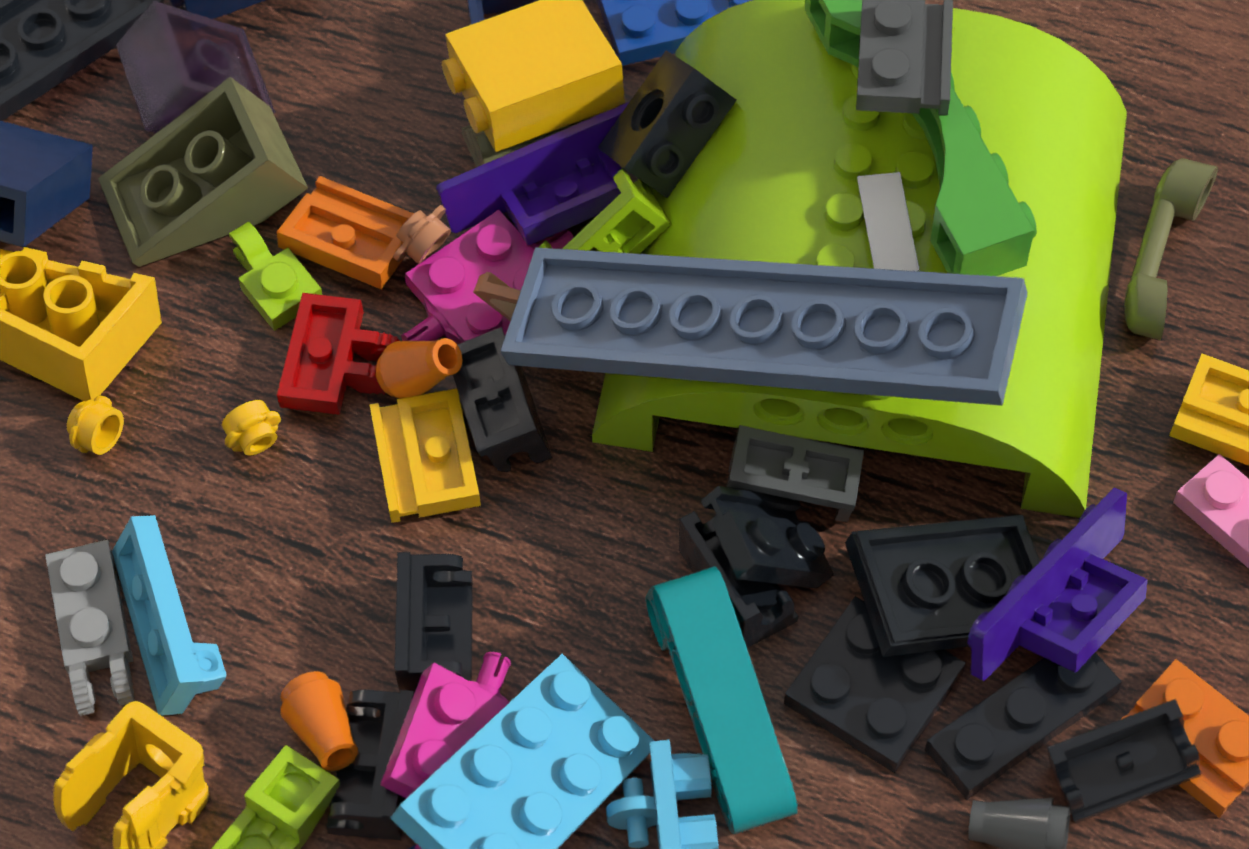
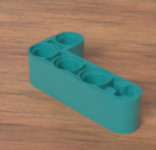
M714 566L653 585L645 598L651 626L660 648L663 651L669 650L702 753L708 754L711 781L730 832L735 835L796 815L798 806L793 785L720 571Z

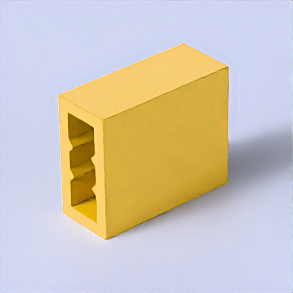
M538 0L445 34L449 59L442 61V69L447 84L453 94L462 92L465 97V112L473 131L476 134L484 131L495 152L625 104L622 63L582 0Z

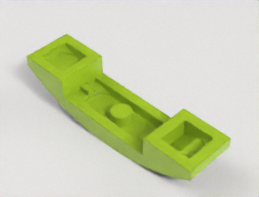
M285 745L244 794L246 808L212 849H301L339 788V779Z

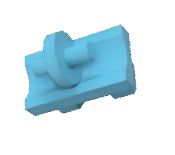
M670 740L651 741L650 770L653 797L644 796L642 779H625L623 781L624 798L615 800L606 807L607 823L616 829L627 830L628 844L631 848L648 846L647 828L656 825L659 849H718L715 814L678 818L676 800L711 797L712 788L708 754H671Z

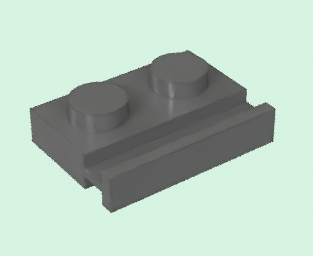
M862 0L856 110L919 114L920 108L939 109L938 115H948L951 86L953 0H944L943 5L925 4V0Z

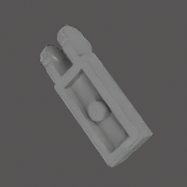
M108 539L45 554L64 667L69 674L71 690L78 714L82 716L94 713L96 697L89 672L109 667L112 674L110 678L112 691L120 706L135 701L129 662H133L116 565Z

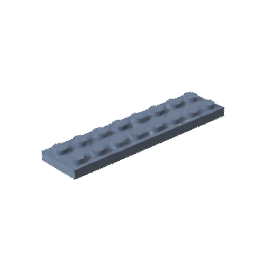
M535 247L501 348V353L508 365L1002 406L1028 293L1024 278Z

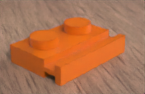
M319 176L315 181L316 188L313 192L305 194L278 229V247L281 249L289 248L293 254L382 290L403 261L402 259L398 262L393 258L394 253L403 244L397 237V233L414 213Z
M1175 659L1136 702L1132 710L1125 717L1123 716L1122 719L1176 699L1183 714V725L1191 745L1195 744L1197 748L1201 772L1200 777L1179 784V786L1220 818L1231 803L1249 785V715Z

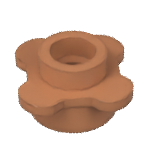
M440 205L428 216L421 210L414 213L397 233V237L403 244L394 253L393 258L399 262L406 255H409L417 264H420L436 253L451 233V229L440 220L445 214L446 209Z

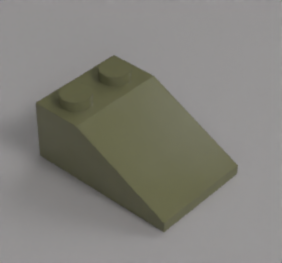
M232 77L222 82L98 178L131 261L139 267L229 235L230 232L248 221L253 226L262 223L308 189L270 106Z

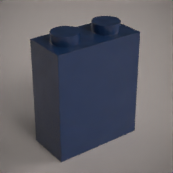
M0 121V241L25 247L90 198L93 145Z

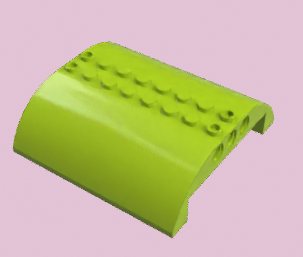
M751 0L730 7L705 20L684 39L676 50L675 56L699 71L737 99V101L668 198L650 187L671 225L640 254L874 269L857 176L900 172L920 272L947 273L930 241L940 185L935 157L923 129L911 113L856 110L858 67L828 54L804 10L805 0ZM953 8L951 73L954 80V90L963 106L969 105L975 111L981 127V138L991 154L997 153L1002 158L1008 173L1009 187L1018 202L1024 201L1028 204L1034 215L1037 227L1036 237L1032 239L1027 266L999 275V277L1024 278L1028 293L1002 406L605 373L592 432V443L653 452L660 416L739 428L741 425L811 440L1025 472L1021 509L1081 518L1086 510L1127 115L1122 99L1115 87L1089 58L1057 37L1030 25L997 15Z

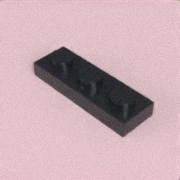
M1096 652L1076 673L1043 658L927 739L925 751L964 798L968 800L1118 693L1122 681Z

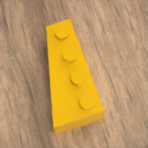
M24 247L23 251L16 252L0 249V360L82 401H94L97 396L103 393L162 323L155 278L133 273L131 279L106 273L105 266L81 261L79 267L48 260L47 252Z

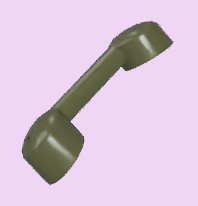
M1181 158L1170 164L1161 176L1154 193L1152 208L1131 280L1125 293V321L1132 333L1158 340L1162 339L1167 308V280L1157 278L1173 218L1179 217L1191 221L1197 218L1215 182L1218 173L1217 166Z

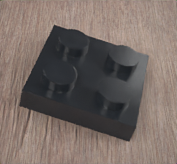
M855 596L786 691L784 704L895 773L962 676L966 663L946 650L883 657L865 602Z

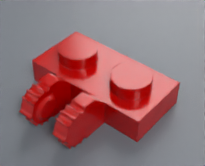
M302 293L277 392L280 408L340 415L347 385L360 393L385 395L386 392L380 387L376 377V365L353 362V356L355 353L368 361L377 362L388 345L400 340L397 336L395 337L385 332L378 333V331L360 329L364 314L361 299Z

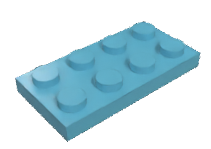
M561 654L402 802L391 816V819L422 849H558L650 754V742L654 740L571 661Z

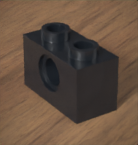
M666 50L598 148L628 172L668 198L737 99Z

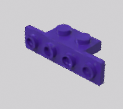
M629 102L438 184L436 190L441 205L446 209L444 215L451 231L459 233L477 225L497 210H500L502 213L507 212L529 246L597 216L621 194L613 176L622 169L618 163L602 152L598 146Z
M1113 488L1097 505L1091 504L1083 512L1079 523L1062 540L1056 539L1053 541L1043 559L1027 575L1018 576L1009 588L1007 595L990 612L985 611L977 617L968 636V645L972 648V676L985 681L1019 645L1076 673L1146 599V578L1104 560L1124 536L1127 504L1126 492Z

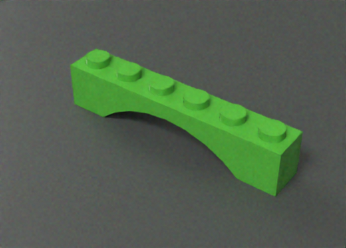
M805 0L804 10L828 54L858 67L862 0ZM951 73L948 115H938L939 109L920 108L919 114L911 113L923 129L933 152L940 185L930 241L947 273L999 276L1027 266L1032 239L1037 234L1036 222L1028 204L1024 201L1018 202L1009 187L1008 173L1002 158L997 153L991 154L981 138V127L975 111L969 105L963 106L957 96Z

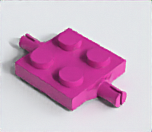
M497 210L405 273L406 286L422 302L428 318L406 333L401 334L402 341H437L443 336L453 340L456 344H460L502 327L506 334L510 321L473 293L479 276L486 272H491L509 287L521 290L535 247L538 248L544 241H547L553 249H562L574 238L572 233L566 229L528 246L513 224L500 210Z
M485 653L476 682L468 681L436 663H432L422 672L382 778L381 786L407 799L510 703L500 694L507 670L511 665L508 657L504 656L499 660L501 653ZM418 844L414 847V849H422Z

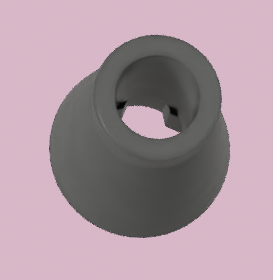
M1054 798L993 802L973 800L968 839L969 841L983 842L999 849H1066L1070 807L1054 805Z

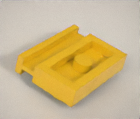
M1201 354L1169 436L1249 466V370Z
M457 388L397 399L398 404L379 407V403L370 404L391 523L400 522V517L419 513L420 518L481 506Z

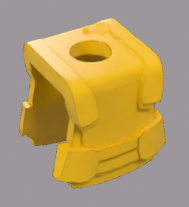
M139 701L130 702L106 727V733L102 732L95 735L65 765V770L54 784V807L57 817L71 831H74L83 824L87 825L104 805L106 797L120 780L141 763L161 779L153 787L148 785L123 808L122 816L113 830V849H163L168 844V840L165 837L175 825L179 823L183 826L187 822L192 824L209 801V788L204 781L203 774L204 754L202 746Z

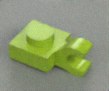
M249 221L229 233V237L237 246L233 249V253L248 271L238 278L241 290L274 331L296 318L302 293L322 295L321 287L290 249L286 248L272 256L261 235Z

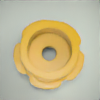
M97 396L94 401H82L72 409L67 420L70 444L82 453L91 451L98 455L105 454L118 441L123 429L124 417L120 410L112 407L110 399L105 396Z
M262 400L249 401L236 407L222 421L221 426L227 435L225 445L234 452L243 451L248 456L265 451L277 440L275 432L278 430V424L281 421L280 415L276 411H270Z

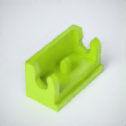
M622 168L613 176L621 194L562 249L640 254L671 223L650 187L640 179L633 183L629 174ZM544 241L538 248L552 247L549 242Z

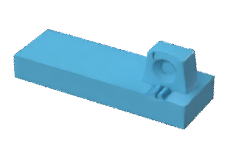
M155 515L131 516L112 550L113 558L157 712L160 716L183 714L195 694L219 689L226 678V671L217 644L194 643L192 641Z

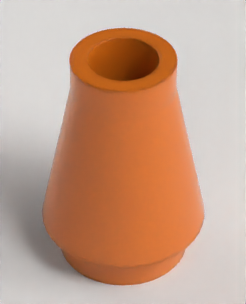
M448 338L437 341H396L388 345L379 357L376 364V377L380 387L392 397L402 399L423 395L447 376L456 374L460 370L463 361L462 353L459 346Z
M317 671L307 672L292 679L281 692L280 699L282 705L280 714L282 719L317 757L324 770L337 771L347 767L358 755V748L352 737L341 686L338 682L329 679L325 673Z

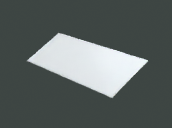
M900 172L857 176L874 269L920 271Z

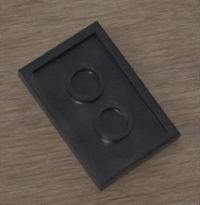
M1023 515L852 531L845 541V546L883 657L969 647V632L977 617L985 611L990 612L1007 595L1015 579L1020 575H1027L1040 562Z

